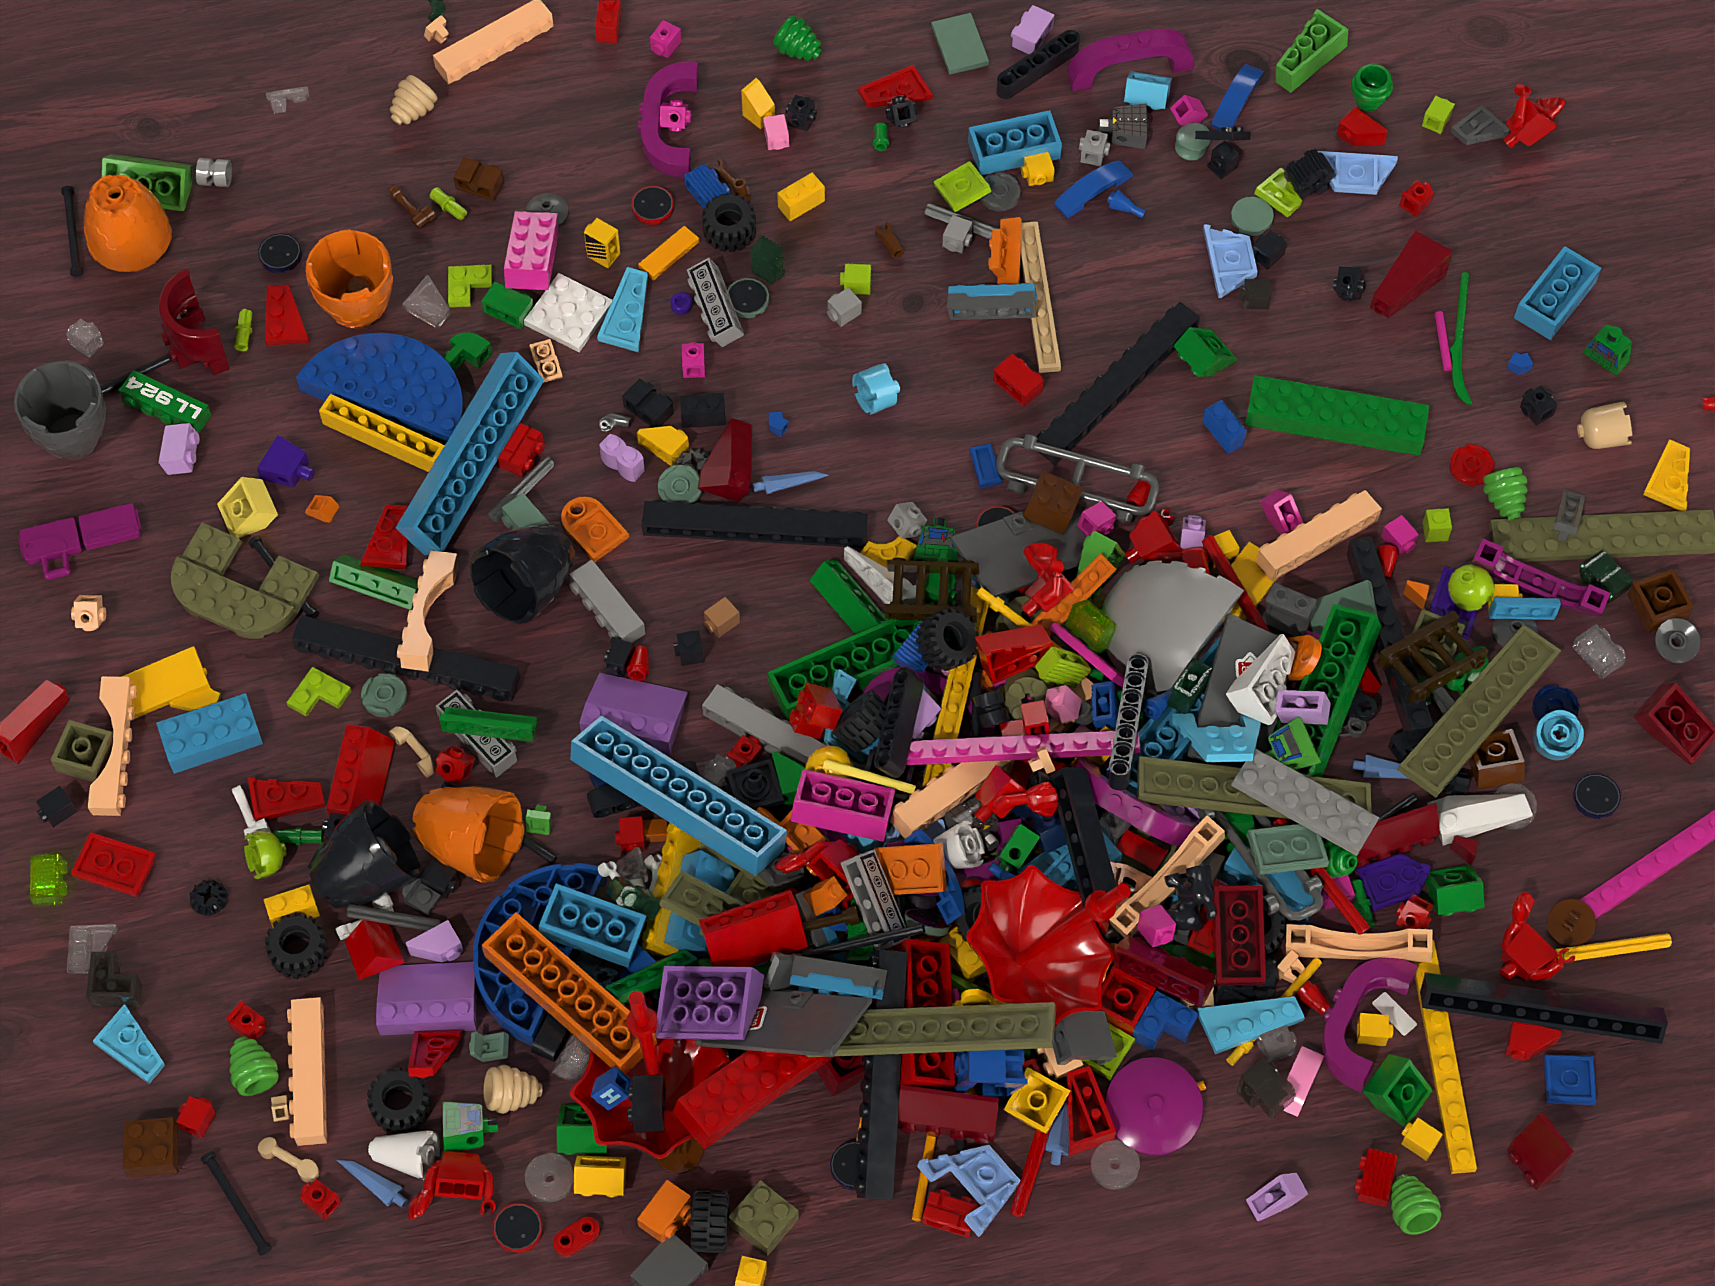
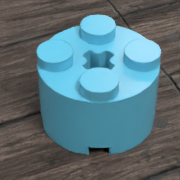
M885 363L878 364L853 375V387L857 386L858 393L855 396L864 412H870L871 415L896 405L897 393L900 392L898 382L892 379L889 368Z
M1555 710L1546 714L1538 722L1533 732V742L1536 751L1551 760L1569 758L1580 747L1584 737L1583 727L1577 717L1564 710ZM1556 731H1559L1560 736H1562L1560 740L1556 739V736L1553 735Z

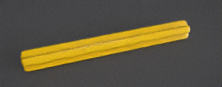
M1665 933L1567 947L1570 950L1565 953L1564 958L1568 960L1574 955L1576 961L1667 948L1671 946L1672 941L1670 934ZM1563 948L1556 949L1555 951L1559 954Z

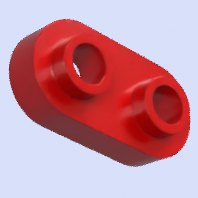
M583 1217L558 1232L553 1239L556 1253L563 1257H569L596 1241L600 1235L598 1222L592 1217ZM584 1226H591L589 1232L582 1230ZM563 1239H569L570 1243L568 1245H562L561 1241Z

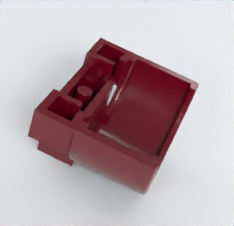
M186 268L174 275L166 283L160 294L159 311L163 321L161 326L164 332L160 335L164 345H169L171 348L168 352L173 363L178 362L182 369L202 361L205 369L210 368L214 376L229 370V365L217 328L203 330L199 323L204 321L205 317L202 308L198 305L199 301L194 292L190 274Z

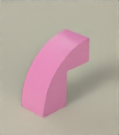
M1301 1047L1275 1107L1298 1117L1324 1059V1055L1306 1047Z

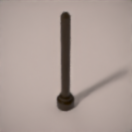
M856 905L846 907L847 910L842 911V914L803 922L804 932L845 923V925L850 924V926L860 924V918Z

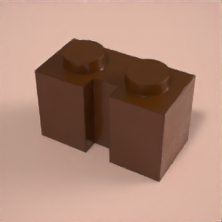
M463 157L453 176L455 189L491 201H495L504 184L502 169L495 165H486L484 167L480 161Z

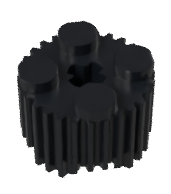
M1311 149L1303 153L1305 156L1297 160L1296 163L1294 160L1290 162L1285 169L1287 178L1301 198H1305L1309 194L1312 195L1314 192L1317 195L1324 193L1328 189L1327 185L1331 182L1330 180L1336 176L1325 155L1321 152L1318 153L1316 149Z

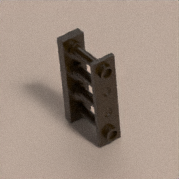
M899 557L887 560L888 572H894L892 602L884 606L885 619L924 621L925 618L937 612L953 608L956 611H963L964 616L968 615L971 618V623H977V607L970 605L972 575H979V563L971 560H963L961 563L906 561V559ZM903 572L917 573L916 599L913 605H907L902 602ZM926 573H940L939 598L936 606L924 603ZM949 574H963L962 598L959 606L947 604Z
M1455 611L1448 613L1380 651L1377 665L1382 670L1390 666L1399 672L1411 687L1408 698L1410 704L1417 700H1424L1431 692L1472 669H1479L1486 662L1488 649L1484 647L1475 652L1458 633L1457 624L1460 617ZM1445 635L1450 636L1467 657L1457 663L1438 639ZM1425 646H1431L1449 668L1438 673L1420 652V649ZM1407 656L1413 657L1430 678L1419 683L1401 660Z

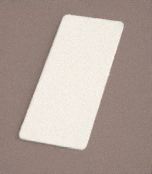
M1386 992L1372 1002L1383 1015H1389V1022L1402 1035L1405 1036L1417 1026V1023Z

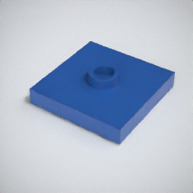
M1544 1055L1546 1104H1596L1593 1056Z

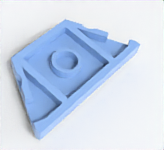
M1318 151V153L1321 152L1325 155L1336 174L1330 180V186L1334 192L1377 195L1398 159V156Z
M1206 224L1203 226L1204 237L1218 298H1222L1257 277L1258 271L1250 236L1235 234L1225 229L1221 232L1210 229L1211 225Z

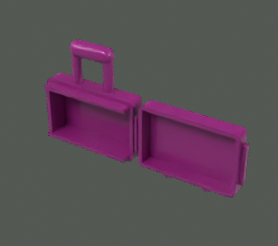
M132 503L121 506L115 505L113 508L101 511L94 510L92 513L81 515L78 517L79 527H77L75 519L71 517L22 529L19 532L20 537L18 538L22 558L25 559L28 565L42 563L46 580L68 576L71 570L67 556L81 553V545H84L86 550H92L136 539L141 536L138 510L134 508V505ZM62 558L63 568L49 571L47 561Z

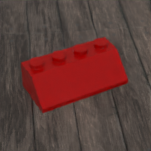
M346 724L326 808L329 816L330 813L348 815L366 800H374L376 804L381 806L395 740L370 727Z

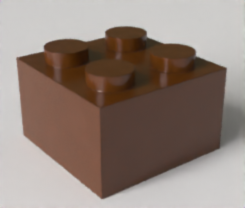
M1042 470L1025 508L1023 517L1063 535L1072 518L1083 488Z
M1674 569L1632 583L1627 595L1647 633L1657 630L1662 623L1669 619H1689L1694 608Z
M1513 729L1492 732L1468 760L1478 789L1524 781L1525 761Z
M173 1117L124 1121L123 1169L129 1178L178 1174V1125Z

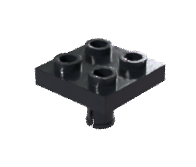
M771 759L726 771L733 797L756 811L758 807L767 809L784 804L783 794Z

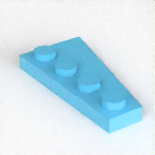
M630 267L626 268L598 333V341L639 352L648 280L647 272Z
M1295 996L1196 1009V1012L1199 1013L1198 1018L1215 1054L1297 1024L1305 1019Z

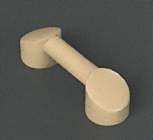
M394 727L389 731L391 737L399 746L407 742L422 759L417 763V766L427 778L434 774L432 757L413 734L402 727Z
M267 1137L260 1141L258 1151L263 1158L271 1159L276 1156L297 1169L300 1178L304 1182H314L318 1178L319 1169L314 1161L310 1159L301 1160L278 1147L273 1137Z

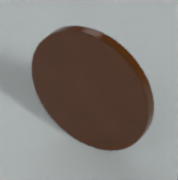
M1567 899L1557 903L1551 909L1547 925L1551 936L1558 943L1574 947L1586 943L1593 936L1596 928V918L1592 909L1586 903L1576 899Z
M691 1138L677 1146L665 1158H656V1161L667 1172L674 1174L687 1173L700 1163L703 1156V1148L695 1138Z

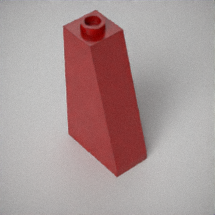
M48 680L44 681L0 723V754L20 764L70 701L64 686L57 682L53 684Z

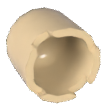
M1623 401L1586 410L1581 417V424L1577 425L1579 438L1583 437L1586 445L1592 449L1631 445L1632 442L1628 439L1629 436H1632L1630 415H1625L1623 408L1627 407L1626 403Z

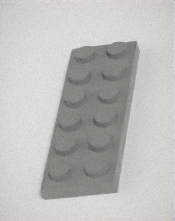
M1255 749L1253 761H1245L1231 785L1356 856L1379 819L1378 816Z

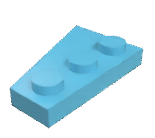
M125 1004L93 1040L97 1047L148 1084L165 1067L164 1062Z

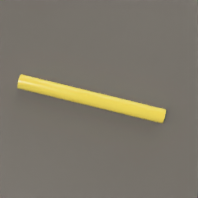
M827 759L824 760L822 767L910 794L916 788V785Z

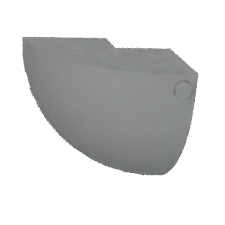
M1160 560L1150 561L1142 566L1136 565L1132 570L1125 572L1119 577L1104 601L1101 616V635L1105 650L1116 670L1124 676L1128 658L1134 654L1144 655L1148 659L1145 697L1150 699L1163 694L1172 687L1176 688L1184 676L1191 670L1206 644L1220 629L1227 614L1231 612L1244 590L1220 575L1217 578L1206 573V569L1201 567L1190 568L1187 563L1172 561L1170 564H1166Z

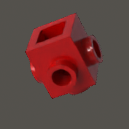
M451 746L438 754L435 762L437 764L435 773L442 776L446 781L460 784L469 778L475 757L465 753L459 747Z
M1412 894L1407 903L1402 902L1398 908L1396 915L1399 918L1396 924L1400 926L1401 930L1427 929L1432 920L1429 914L1434 905Z

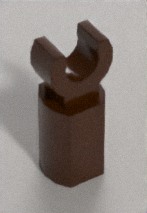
M885 222V231H881L876 226L875 234L878 238L882 239V243L892 259L902 256L904 249L895 234L891 233L890 223Z

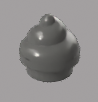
M1081 702L1079 716L1075 720L1076 723L1085 726L1093 722L1092 705L1087 702Z

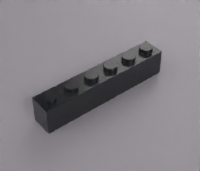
M1064 767L1049 777L1051 785L1058 794L1059 803L1057 808L1082 905L1085 908V901L1090 894L1097 890L1109 892L1116 887V882L1086 768Z

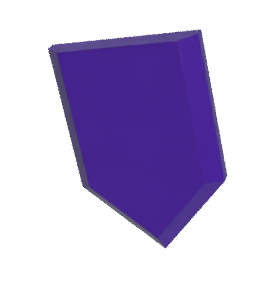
M1400 853L1360 867L1356 871L1359 879L1363 881L1367 899H1370L1371 908L1375 912L1406 901L1412 894L1419 896L1432 866L1417 862Z

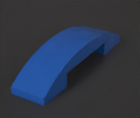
M1245 64L1240 69L1220 103L1211 127L1221 131V127L1235 126L1241 110L1253 89H1256L1265 71Z
M1120 160L1103 165L1081 178L1054 202V206L1068 219L1084 209V203L1112 185L1118 187L1132 178L1133 173Z
M921 829L903 840L906 846L935 844ZM944 855L947 891L938 892L941 901L936 904L948 925L964 915L965 909L959 882Z

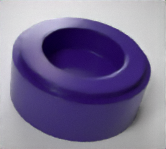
M680 292L672 296L670 303L674 313L684 315L691 311L692 299L690 295Z

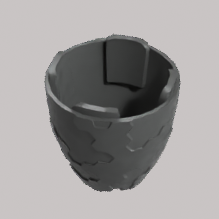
M68 360L44 364L31 370L22 379L15 392V412L21 426L31 440L41 448L61 459L84 458L95 450L94 448L102 436L106 421V405L96 375L87 366L85 367Z

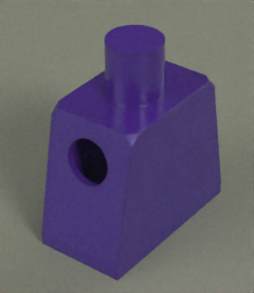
M277 435L257 467L260 479L289 487H294L300 478L311 481L315 474V469L308 466L309 461L305 451Z

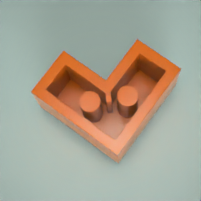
M666 1180L638 1217V1227L661 1243L666 1238L670 1239L676 1230L679 1231L683 1225L687 1226L691 1221V1196Z

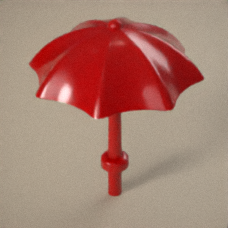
M1034 865L1028 866L1022 873L1007 880L983 881L981 884V908L974 925L967 932L966 937L969 946L984 965L989 978L992 996L998 1001L1013 1004L1055 1002V1027L1062 1019L1076 1012L1099 1011L1102 1007L1101 987L1107 967L1114 960L1115 953L1100 934L1094 921L1106 922L1112 918L1116 912V905L1131 895L1130 887L1125 883H1120L1109 892L1097 890L1087 897L1085 908H1083L1078 891H1072L1054 883Z
M634 991L628 998L631 1012L626 1018L628 1031L639 1039L643 1058L626 1075L632 1080L633 1076L663 1075L666 1085L665 1131L635 1132L633 1123L628 1122V1108L632 1107V1101L629 1100V1097L609 1111L591 1097L595 1079L611 1069L591 1049L585 1072L569 1093L571 1098L580 1104L588 1114L594 1129V1140L598 1145H627L643 1150L654 1158L663 1159L677 1146L694 1138L673 1114L677 1099L728 1065L731 1061L725 1055L722 1048L697 1046L696 1039L656 1038L657 1044L655 1045L653 1033L658 1027V1011H654L646 1006L645 997L642 992Z

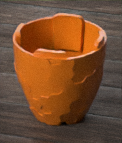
M120 174L114 176L105 175L100 178L91 188L84 209V233L91 256L104 267L119 272H137L152 266L166 252L172 239V228L163 207L149 189L133 178Z
M350 229L334 232L319 240L309 253L306 261V277L313 297L323 311L332 316L337 323L351 329H363L382 316L391 296L393 275L389 253L384 244L376 237L365 232Z
M481 786L430 790L429 794H425L420 799L413 812V822L416 823V827L412 828V834L418 843L441 863L482 883L498 880L499 876L509 865L514 853L520 850L525 831L524 824H522V809L517 797L511 792Z

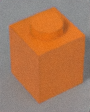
M832 876L815 884L803 897L817 916L835 908L847 894L836 878Z

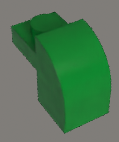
M460 333L450 339L451 350H448L443 358L454 372L464 361L479 369L492 355L491 343L474 333Z

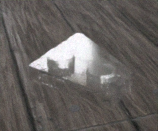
M428 275L425 276L402 304L404 310L437 329L451 314L448 305Z
M117 925L70 926L67 972L69 974L93 973L98 965L99 958L104 955L108 948L107 944L113 934L117 933Z

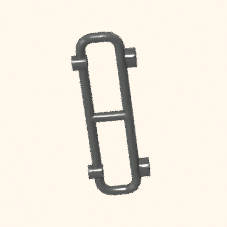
M1025 434L1024 439L1019 437L1009 438L1000 448L996 468L1002 478L1009 480L1007 490L1024 494L1026 485L1035 487L1038 480L1010 472L1005 468L1010 448L1019 446L1030 451H1037L1077 462L1071 483L1077 486L1080 485L1085 465L1125 475L1136 480L1147 481L1150 484V491L1147 502L1142 507L1082 491L1079 500L1093 504L1102 501L1108 508L1116 510L1115 520L1131 523L1133 515L1142 516L1148 514L1156 503L1159 493L1158 480L1154 475L1145 472V467L1132 463L1130 468L1038 443V438L1029 434Z
M1197 808L1201 821L1208 816L1218 822L1268 894L1263 897V910L1266 914L1271 915L1280 911L1284 917L1290 920H1301L1317 913L1321 909L1323 897L1319 890L1322 889V883L1317 876L1310 878L1305 870L1294 871L1302 882L1304 891L1312 896L1314 902L1301 910H1291L1266 874L1258 875L1251 847L1247 849L1223 813L1216 810ZM1254 815L1263 828L1274 827L1267 816Z

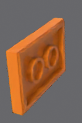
M943 843L874 848L893 895L947 891Z

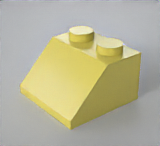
M241 477L217 504L230 535L237 538H242L265 529L278 515L263 479Z

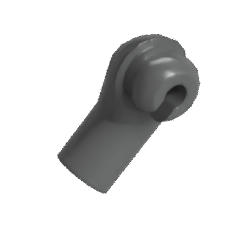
M610 413L599 421V428L602 431H609L616 426L629 428L631 417Z

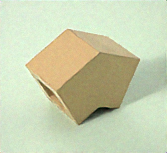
M287 1096L272 1097L271 1108L274 1122L289 1119L290 1110Z

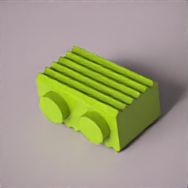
M1053 646L1049 648L1035 665L1039 678L1045 683L1051 681L1059 686L1066 685L1077 688L1082 678H1085V675H1088V672L1091 671L1085 658L1078 653L1076 654L1075 652H1069L1068 650Z

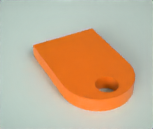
M575 498L569 501L562 510L561 521L563 529L594 563L629 538V533L594 498ZM575 507L583 509L580 514L571 513V510Z
M1311 635L1287 638L1288 641L1297 644L1287 682L1302 680L1317 665L1321 656L1322 645L1318 639Z

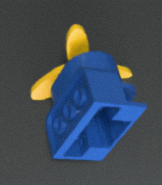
M969 989L962 992L961 1000L952 1003V1006L1013 1003L996 1000L992 997L991 990ZM1024 1049L954 1052L955 1086L951 1090L949 1088L946 1091L964 1093L975 1085L977 1095L1004 1100L1028 1084V1079H1025L1024 1071L1022 1070Z

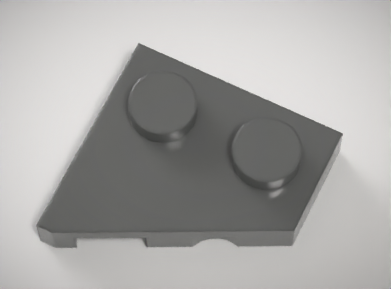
M1481 105L1454 125L1451 133L1465 145L1506 137L1510 133V129Z

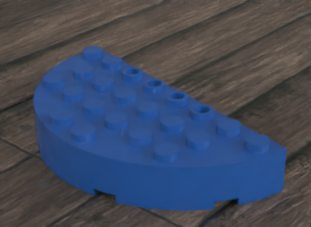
M369 333L338 341L316 354L296 376L300 392L326 401L328 396L332 394L416 433L426 431L436 438V442L446 445L465 413L458 379L447 361L426 344L402 335Z
M582 863L564 866L556 864L523 875L508 885L509 888L500 896L497 895L480 920L473 944V968L481 998L494 1020L505 1031L530 1046L533 1045L548 1012L485 957L482 944L515 912L538 931L555 884L594 897L598 887H605L607 877L599 874L598 866ZM549 940L568 958L573 959L577 949Z

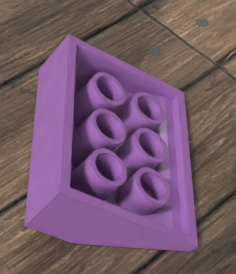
M599 673L585 703L579 722L581 732L602 715L661 753L671 754L688 692Z
M473 962L399 965L380 972L376 1026L379 1034H414V1031L433 1030L477 1031L476 978Z
M664 966L657 1012L658 1027L655 1031L656 1038L745 1040L761 1000L764 975L753 967Z

